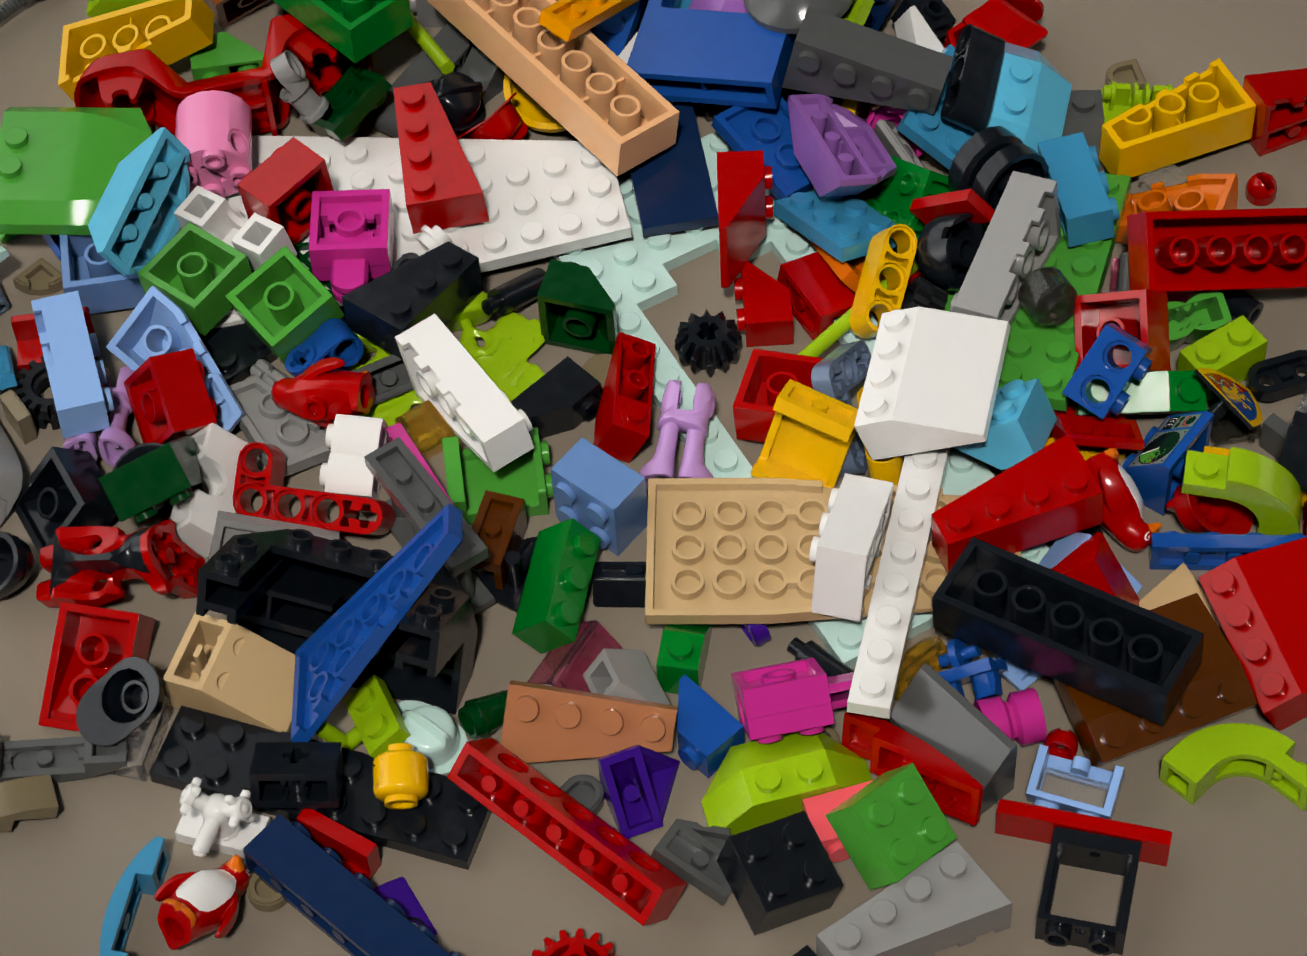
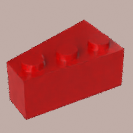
M1307 68L1244 75L1243 89L1257 105L1252 138L1248 140L1257 155L1260 157L1306 140Z

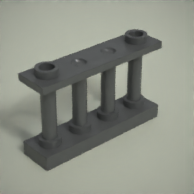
M400 437L364 456L366 467L391 497L386 502L393 508L395 521L389 531L402 548L448 503L453 505ZM462 516V531L464 533L462 543L450 555L441 569H444L470 597L475 615L496 602L494 596L471 569V567L489 558L488 548Z

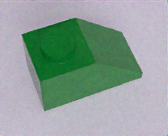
M667 624L665 626L656 663L657 679L665 693L679 694V679L685 674L701 688L713 624Z

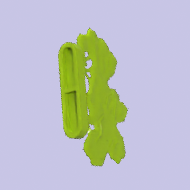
M481 291L446 327L450 332L463 330L460 338L461 345L495 385L506 394L511 402L545 375L538 365L528 363L527 361L528 357L545 342V339L541 335L540 321L538 319L528 320L523 315L513 311L501 316L491 329L482 331L475 328V326L488 321L493 315H487L482 310L481 303L483 300L488 299V294ZM355 333L364 345L363 355L374 352L376 354L366 364L356 363L347 371H353L392 354ZM474 337H482L485 341L484 347H478ZM414 389L373 405L367 414L358 415L383 418L388 427L399 422L403 424L411 406L421 404L425 406L429 418L442 422L416 396Z

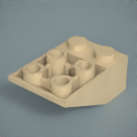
M195 612L162 679L170 706L180 709L182 705L280 733L282 731L289 732L291 728L295 654L238 624L227 623V620L209 615L200 616Z

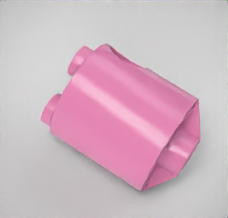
M217 90L201 91L186 97L178 105L176 112L175 137L190 150V162H187L190 192L197 185L223 198L239 192L237 184L247 173L252 171V114L250 106L242 98L232 93Z

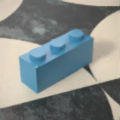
M1083 132L1038 142V152L1045 158L1049 167L1048 179L1057 181L1060 225L1068 247L1115 237L1113 221L1119 220L1118 206L1115 197L1108 198L1107 196L1109 194V185L1105 172H1098L1097 170L1099 168V159L1095 146L1088 147Z

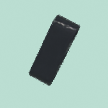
M968 24L963 29L955 46L954 58L941 109V118L974 133H978L984 128L992 109L1005 48L1004 39L972 24Z

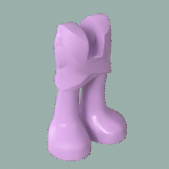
M128 366L120 368L116 387H111L110 370L108 367H104L108 383L101 384V388H110L115 409L114 411L107 412L109 413L110 428L102 431L99 440L98 431L68 437L63 444V448L88 451L95 462H97L100 451L103 460L108 465L114 467L115 463L126 451L137 446L126 432L129 414L132 413V407L123 382L134 373Z
M668 381L663 394L660 417L657 423V430H660L657 447L653 458L641 468L639 473L646 478V490H648V478H675V454L679 431L686 433V440L678 478H714L704 465L703 457L705 437L708 436L709 418L712 417L715 410L716 395L712 391L710 383H697L693 398V410L680 409L682 404V381Z

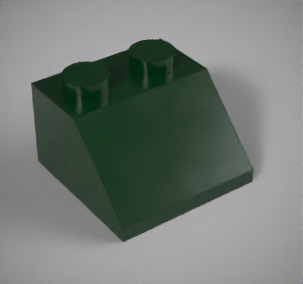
M551 259L537 294L541 335L545 339L543 344L592 354L612 355L618 335L614 302L589 267L575 262H562Z
M191 435L168 442L98 478L120 522L133 517L136 524L158 514L159 512L155 506L166 500H169L173 506L193 496L191 487L202 482L195 444Z

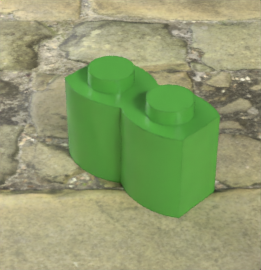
M1202 292L1190 298L1186 303L1180 301L1168 302L1170 351L1177 349L1183 342L1192 344L1228 324L1232 317L1222 292Z

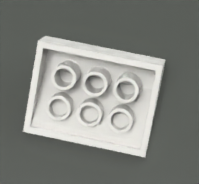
M919 306L882 313L854 428L872 460L987 441L1011 329L1008 321Z

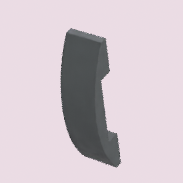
M0 734V782L31 776L51 775L53 783L91 778L127 766L128 736L115 745L101 747L89 743L83 736L3 742Z

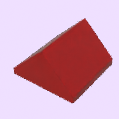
M1096 532L1051 569L1139 606L1140 599L1102 532Z

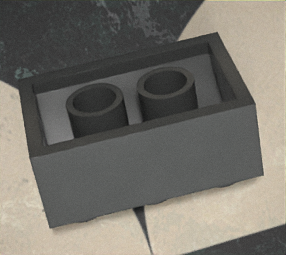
M927 663L923 665L892 709L888 722L925 741L956 762L984 786L981 816L996 804L999 799H1002L1014 789L1017 744Z

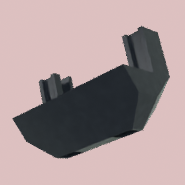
M284 529L233 535L199 569L196 614L205 616L209 610L227 615V623L238 624L295 654L296 650L393 556L381 549L368 550L352 546L349 541L343 539L329 540L314 536L310 531L304 529ZM440 569L384 642L380 652L371 659L351 687L358 688L375 674L385 681L392 698L402 701H421L456 715L472 677L478 629L470 597L444 569Z

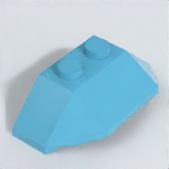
M1005 42L991 113L982 130L988 127L1002 126L1020 138L1023 144L1039 153L1038 142L1062 137L1072 84L1039 51Z
M165 127L155 131L118 163L88 223L97 253L123 276L138 273L177 234L180 224L174 212L190 194V177L187 162H190V150Z

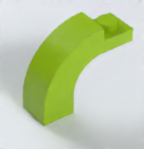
M1236 447L1230 448L1229 456L1187 450L1181 493L1230 500L1247 507L1257 517V533L1264 535L1300 533L1302 491L1295 477L1282 465L1264 455Z
M1226 723L1209 726L1182 739L1162 758L1159 780L1192 805L1215 783L1230 777L1244 776L1266 783L1303 811L1307 809V765L1292 759L1296 742L1272 729L1246 723Z

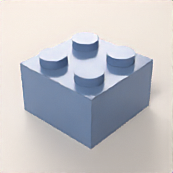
M59 235L64 293L78 290L82 307H88L91 314L130 309L138 305L145 293L137 273L123 276L97 253L91 235Z
M583 437L551 468L555 512L558 520L563 522L571 518L575 519L601 539L600 549L606 548L619 556L647 527L646 478Z

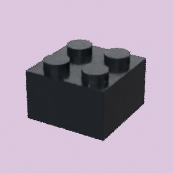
M805 811L728 837L717 859L754 936L830 909L843 887V883Z

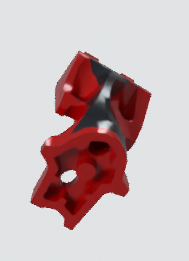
M172 519L142 528L129 535H125V532L118 527H59L55 530L54 544L40 548L39 562L43 569L51 573V579L40 582L37 585L36 598L48 608L59 607L61 602L99 607L124 597L125 590L121 589V581L129 579L146 581L151 589L160 595L173 593L183 599L195 598L198 594L197 574L199 568L205 564V559L178 539L175 532V521ZM102 540L101 544L93 549L95 544ZM167 568H169L172 571L173 576L170 575Z

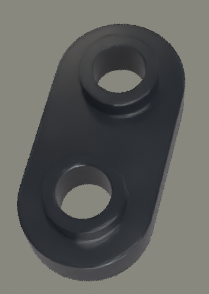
M1297 350L1255 363L1248 371L1246 388L1252 392L1256 400L1262 402H1273L1307 392V350ZM1299 373H1303V374H1306V376H1303V377H1302V376H1299L1298 374H1299Z

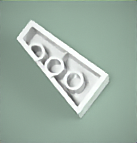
M436 314L395 336L416 396L493 472L534 448L529 434L533 427L526 413L522 409L517 410L512 405L506 394L495 385Z

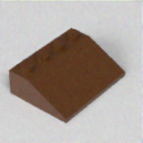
M1198 593L1149 610L1204 633L1202 664L1165 726H1161L1054 679L1085 758L1091 761V766H1103L1239 714L1258 704L1242 664Z

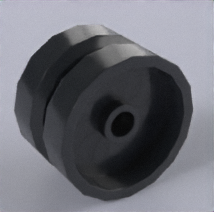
M1002 126L988 127L974 134L956 154L948 173V187L951 192L971 188L996 210L1013 171L1048 179L1049 167L1043 156L1031 147L1023 144L1022 140Z

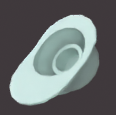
M404 700L395 703L405 726L411 734L402 743L413 745V751L420 752L427 757L428 771L441 775L450 773L465 743L468 742L463 728L453 720L446 710L440 707L431 706L416 700Z

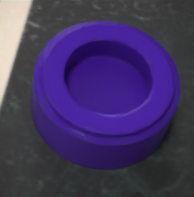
M739 624L754 647H760L771 640L770 633L765 624Z

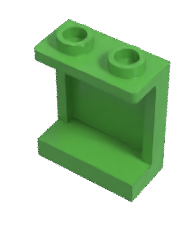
M538 427L530 431L534 448L495 472L471 449L460 450L458 436L442 438L448 496L455 507L462 511V516L468 524L474 523L486 490L525 499L526 517L549 514L547 498L554 497L551 473L544 474L543 465H551L548 441L540 442Z

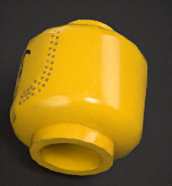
M408 743L390 744L387 746L386 752L374 758L373 793L376 798L384 802L386 808L411 809L418 806V801L428 795V759L422 753L413 751V745Z

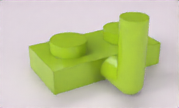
M375 674L344 700L355 724L350 731L345 734L327 721H324L315 733L326 742H341L343 748L354 750L363 742L368 754L373 758L386 752L388 745L402 743L411 735L403 722V718L385 681Z

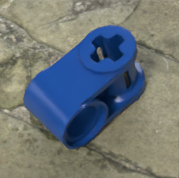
M338 318L328 319L305 341L290 351L285 359L284 366L291 375L298 376L319 360L336 357L345 361V365L337 369L348 370L361 359L364 345L343 320ZM301 357L306 361L305 364L299 360Z

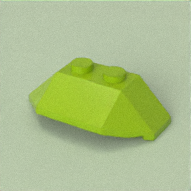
M799 731L782 734L783 738L772 743L762 744L755 740L731 746L701 800L708 827L719 826L729 828L730 834L735 835L802 812V799L871 781L872 777L866 760L823 732L813 735H800Z

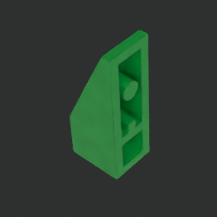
M1194 371L1147 372L1140 382L1134 379L1126 390V393L1131 395L1119 415H1173L1207 411L1206 384ZM1095 379L1091 385V394L1096 400L1105 401L1110 393L1109 386L1105 381ZM1075 402V415L1096 416Z

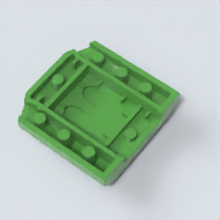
M9 107L6 109L0 129V234L91 235L88 223L118 163L153 134L141 108Z

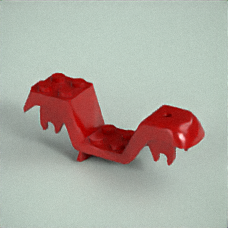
M286 14L274 17L270 21L262 67L187 82L148 49H135L104 55L93 61L84 70L76 84L74 102L76 107L141 108L150 129L152 124L159 128L165 127L175 136L176 112L178 105L186 97L201 91H224L242 98L250 106L252 135L271 131L272 136H278L277 130L285 127L289 122L292 105L284 103L280 99V91L284 86L278 81L271 69L270 61L285 50L294 53L305 69L306 77L309 79V86L319 96L323 92L329 91L352 64L374 72L371 54L355 64L294 16Z

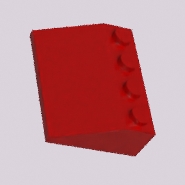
M1307 537L1234 557L1198 577L1234 653L1242 664L1263 714L1279 731L1307 717Z

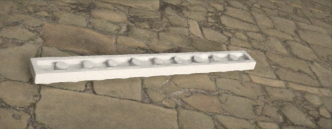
M950 448L905 455L847 700V712L890 719L932 533L931 514L937 510Z

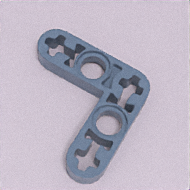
M863 340L842 344L814 365L811 372L813 389L853 406L849 391L866 378L871 360V353L867 344ZM857 432L841 472L843 477L845 473L856 475L865 473L867 470L864 444Z

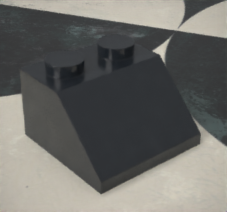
M52 446L21 488L13 508L39 555L40 548L54 544V535L57 528L109 526L117 516L98 479L103 475L88 451Z

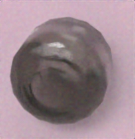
M1050 266L1041 267L1030 272L1020 285L1018 297L1022 306L1037 324L1051 326L1060 325L1073 315L1077 291L1059 269Z

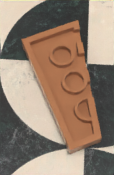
M511 680L508 685L501 745L525 763L604 757L635 745L643 746L658 753L671 752L679 706Z

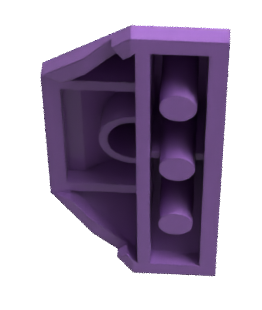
M818 93L788 96L787 102L794 155L820 197L838 198L840 196L857 195L896 174V164L870 124L848 109L833 104V99L829 96Z

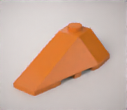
M1195 174L1187 176V183L1165 187L1163 181L1151 184L1152 190L1136 194H1130L1129 192L1116 242L1128 245L1127 215L1153 211L1237 209V174Z

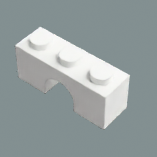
M198 185L174 212L181 228L188 222H191L247 255L252 272L284 246L297 256V252L284 226L255 212L245 222L234 213L225 198Z
M214 423L209 424L191 436L195 444L202 479L200 485L203 491L196 489L193 491V496L173 505L170 518L175 521V532L178 539L205 558L209 556L218 510L236 513L233 507V492L237 462L240 451L245 445L249 444Z

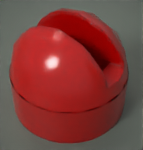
M1258 172L1249 178L1246 184L1245 196L1251 204L1267 206L1275 200L1277 184L1272 175Z
M1061 728L1051 730L1043 744L1049 747L1051 755L1073 760L1078 751V739L1071 730L1068 732L1061 730Z

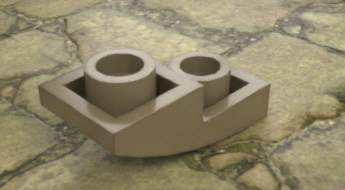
M51 775L31 776L0 782V832H11L13 823L16 820L56 818L59 805Z

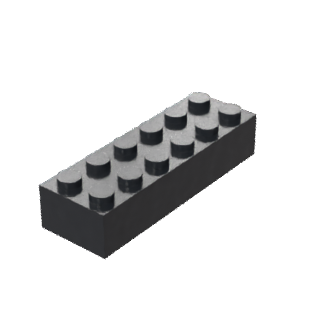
M975 537L971 538L932 597L934 628L1161 726H1165L1202 664L1204 633Z

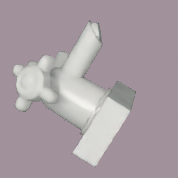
M199 777L193 778L191 784H188L182 791L179 800L182 817L175 831L177 842L193 845L191 850H193V854L196 856H206L210 850L232 856L237 854L245 859L243 848L271 822L270 817L252 813V804L249 800L251 792L249 790H242L239 797L222 793H214L209 796L201 792L202 788L199 786L202 779Z

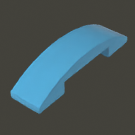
M163 837L152 839L134 857L119 879L103 920L100 937V956H129L124 951L142 894L155 895L164 882L171 860Z

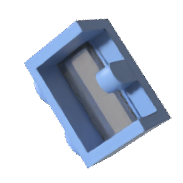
M1040 744L1026 791L1027 801L1033 802L1037 806L1112 820L1125 779L1124 767L1116 765L1114 772L1091 766V761L1081 756H1074L1073 760L1051 755L1049 747Z

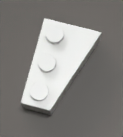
M845 473L840 488L832 489L828 512H823L819 526L820 537L814 536L810 547L809 561L815 562L811 612L857 622L861 621L864 589L869 590L872 582V575L868 574L874 558L879 557L890 518L893 482Z

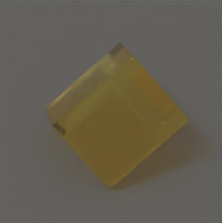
M429 400L395 419L396 424H402L421 454L428 452L438 445L443 447L442 438L455 436L454 430Z

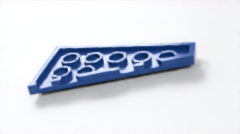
M448 503L296 650L291 741H310L371 659L380 652L384 642L450 555L459 548L464 537L461 510Z

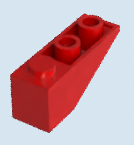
M619 332L595 419L593 444L612 457L630 463L650 434L656 344Z

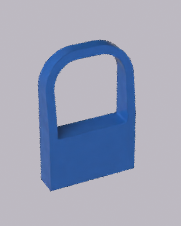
M675 0L648 1L627 65L667 101L777 109L797 34H782L765 29L753 21L748 13L674 8Z

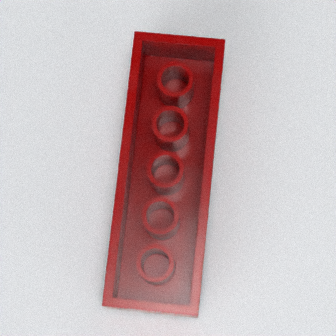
M1307 208L1153 211L1127 215L1130 291L1149 289L1170 294L1207 291L1307 289Z

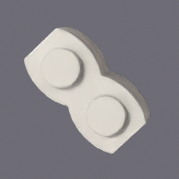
M336 414L334 424H328L325 444L326 447L331 448L328 463H322L319 476L320 486L325 487L324 492L378 499L381 485L366 467L364 456L387 444L386 428H388V424L383 418Z

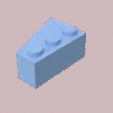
M78 290L31 300L63 439L110 428L107 412L115 410L110 388H101V384L108 383L103 360L95 361L94 359L96 356H101L96 333L88 334Z

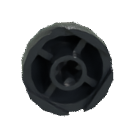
M972 213L938 215L923 227L917 239L915 260L919 270L926 280L944 290H960L984 237V227L981 223L972 222L970 217L974 216Z

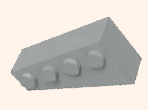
M1017 171L1012 172L959 292L955 293L952 298L950 312L1008 321L1011 326L1061 239L1057 181Z
M955 841L925 861L899 882L891 884L816 935V955L934 956L935 952L958 944L961 947L976 941L977 936L994 930L995 933L1010 928L1012 902L958 841Z

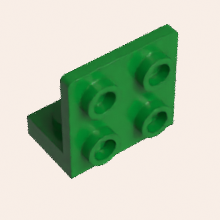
M890 155L897 166L896 174L870 187L865 202L883 216L890 218L895 224H904L912 228L918 239L925 224L909 211L912 201L920 197L951 192L948 187V176Z

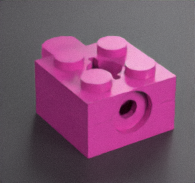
M390 189L312 191L309 256L312 273L319 281L331 280L332 293L335 299L343 303L342 296L369 283V279H376L392 271L394 214Z
M812 657L731 673L739 722L744 725V730L750 740L757 739V742L762 744L779 741L783 738L782 734L799 731L800 735L821 733L825 730L824 726L835 724L832 709L847 707L854 672L827 677L824 670Z

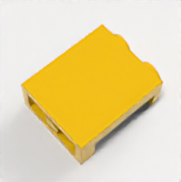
M789 379L777 396L773 410L776 411L761 454L752 467L750 474L755 478L823 481V487L836 488L857 432L854 424L858 409Z

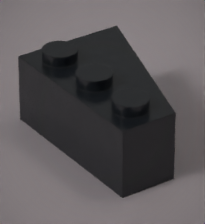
M449 241L342 296L347 325L355 333L403 359L395 336L433 314H436L446 326L483 290L479 258Z

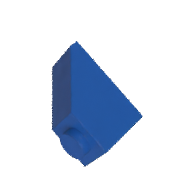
M685 674L679 679L678 755L691 770L697 768L707 778H710L718 771L730 747L745 743L744 725Z

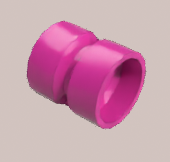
M1034 688L1010 692L1006 702L1000 696L974 700L973 705L1020 746L1041 743L1047 739L1043 708Z

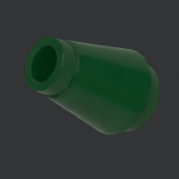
M508 689L467 700L464 707L458 710L459 722L464 732L471 739L478 737L485 739L503 725Z

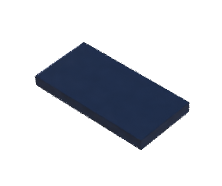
M690 102L673 105L680 112L676 144L629 170L643 237L719 225L717 207L694 108Z

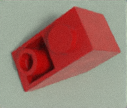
M747 261L741 270V278H735L734 280L735 301H743V308L736 309L737 330L745 332L747 347L793 344V315L790 289Z

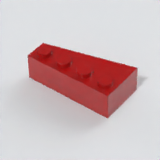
M431 82L393 88L405 202L413 234L422 233L420 229L424 225L431 229L435 225L441 229L489 222L483 192Z
M1070 433L932 513V545L947 574L972 537L1008 552L1016 553L1102 524L1103 491Z

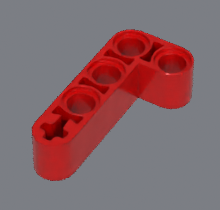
M253 442L245 445L240 451L233 492V507L238 514L373 536L383 535L393 527L395 513L392 506L386 501L283 487L286 458L283 451L277 446ZM264 451L268 457V464L260 472L256 466V460L258 455ZM258 491L262 496L263 502L260 509L255 512L251 506V498ZM297 496L301 502V509L293 517L289 512V503L293 497ZM335 501L339 506V515L335 521L331 522L327 517V508L330 503ZM356 511L377 513L376 522L355 519Z

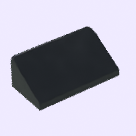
M595 562L592 580L593 604L595 607L645 608L646 562Z

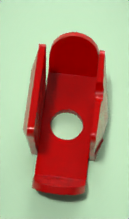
M989 0L966 15L961 23L947 31L943 47L946 48L949 44L955 47L963 29L968 24H972L1004 39L1007 43L1031 49L1032 46L1046 38L1048 34L1047 29L1036 22L1043 16L1044 5L1040 0Z

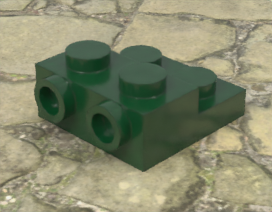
M352 64L324 95L329 101V107L324 115L309 125L320 137L335 138L343 142L345 138L351 137L359 130L361 121L368 113L377 109L385 101L386 93L393 86L384 76Z

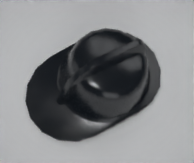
M450 72L436 80L428 81L431 82L454 132L473 128L483 119L485 107L481 97L483 89L481 82H475L468 75L461 72Z
M139 657L124 658L95 682L81 697L76 712V723L80 734L89 743L101 747L115 745L122 741L140 725L147 724L158 716L165 700L163 681L159 678L156 669L147 660Z

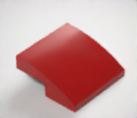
M1068 406L1067 411L1054 410L1057 420L1050 434L1055 440L1070 433L1075 444L1080 446L1142 451L1144 449L1145 443L1136 420H1127L1125 415H1110V417L1102 420L1098 416L1075 415V406Z

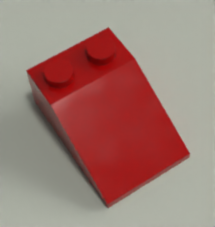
M763 150L717 152L721 288L730 287L766 236V219H773V196H765V189H773L772 166H764Z
M61 602L38 725L80 732L76 723V712L81 697L95 682L124 658L139 657L148 660L155 619L139 613Z

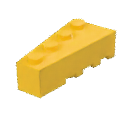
M151 0L64 25L58 86L74 101L76 84L84 70L93 61L104 55L135 49H148L169 66L213 43L214 13L203 0Z
M1218 58L1209 63L1206 71L1200 74L1193 72L1184 77L1183 84L1169 91L1165 88L1155 94V100L1147 105L1139 103L1103 124L1099 159L1110 174H1116L1117 176L1127 175L1132 178L1252 138L1257 105L1221 59Z

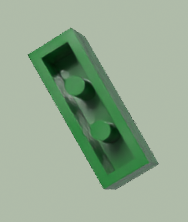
M568 519L538 532L512 634L540 654L576 641L601 539L575 519Z

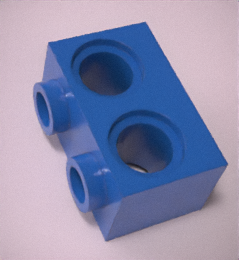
M1106 324L1062 393L1102 420L1110 417L1112 413L1118 416L1131 395L1126 393V390L1132 381L1136 379L1140 382L1151 367L1153 361L1148 356L1153 348L1116 324ZM1117 345H1124L1131 351L1132 360L1127 367H1120L1113 360V350ZM1095 379H1101L1109 386L1110 393L1105 401H1098L1091 394V385Z

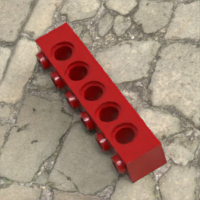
M492 737L466 742L447 776L449 780L642 926L667 920L688 884Z

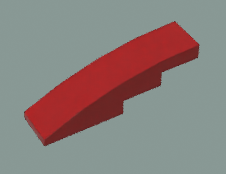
M849 712L844 714L841 745L858 756L870 760L871 773L880 776L887 771L913 763L944 814L974 826L980 822L984 786L956 762L925 741L879 717Z

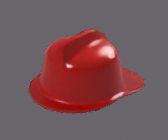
M515 92L489 118L463 133L457 139L521 140L527 134L528 127L511 102V99L517 93Z
M1182 483L1175 489L1173 499L1166 503V509L1176 513L1182 526L1192 533L1246 534L1254 523V513L1247 507L1230 500L1181 493Z

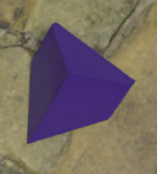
M640 745L598 758L599 777L604 791V798L619 833L628 839L664 826L663 819L680 761Z

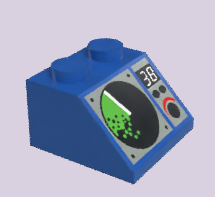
M1209 411L1168 415L1159 428L1154 426L1147 433L1144 439L1143 451L1140 450L1137 455L1132 453L1128 456L1122 467L1132 477L1146 507L1162 516L1168 511L1166 503L1173 499L1175 489L1183 482L1187 450L1204 452V446H1209L1214 414Z

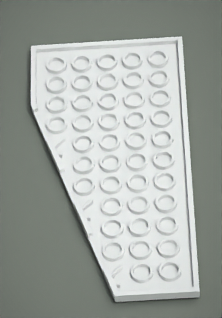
M252 136V171L268 159L277 148L282 147L294 137L325 159L334 191L390 189L394 214L392 266L403 254L416 253L418 256L427 253L416 239L421 233L413 234L406 208L399 138L349 137L345 138L342 142L335 138L330 139L329 137ZM458 139L483 192L489 222L442 230L452 239L451 243L479 258L481 273L632 237L617 176L579 141ZM240 192L226 196L225 199L234 213L247 222L248 216ZM310 233L298 243L309 242ZM304 250V251H300V252H301L302 254H305V253L308 252L309 250ZM336 300L339 307L343 306V303ZM232 308L212 329L244 324V321Z

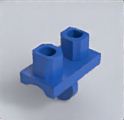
M957 637L950 639L947 643V653L939 655L938 662L942 668L952 665L953 668L938 672V674L964 697L962 684L972 682L976 700L1003 695L1000 673L1008 670L1005 658L993 660L991 657H986L972 662V658L981 656L980 647L976 645L967 646L964 640Z

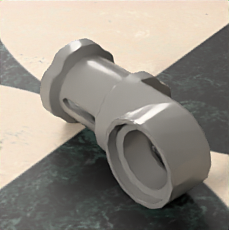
M285 50L270 61L274 75L284 86L280 91V99L284 103H290L299 112V118L304 124H312L324 115L329 107V101L326 97L319 96L309 86V79L306 77L302 63L294 53Z

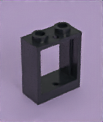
M1055 826L1037 916L1035 939L1044 940L1046 943L1057 947L1072 945L1088 948L1091 952L1099 955H1110L1112 953L1123 955L1142 842ZM1060 864L1125 876L1116 927L1051 915Z

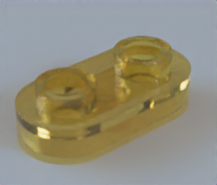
M939 636L927 637L914 644L904 653L894 697L895 701L900 699L923 665L927 663L936 672L942 669L938 662V656L946 654L947 648Z

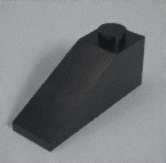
M567 356L513 399L511 403L517 410L522 409L526 413L533 428L538 427L539 439L573 430L585 420L595 417L602 396L601 383Z

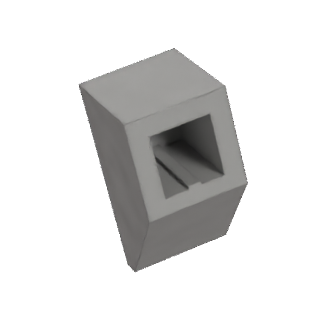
M603 648L583 674L591 693L670 705L643 650Z

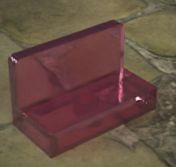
M597 620L580 622L576 641L549 651L527 682L591 692L583 677L585 671L603 648H623Z

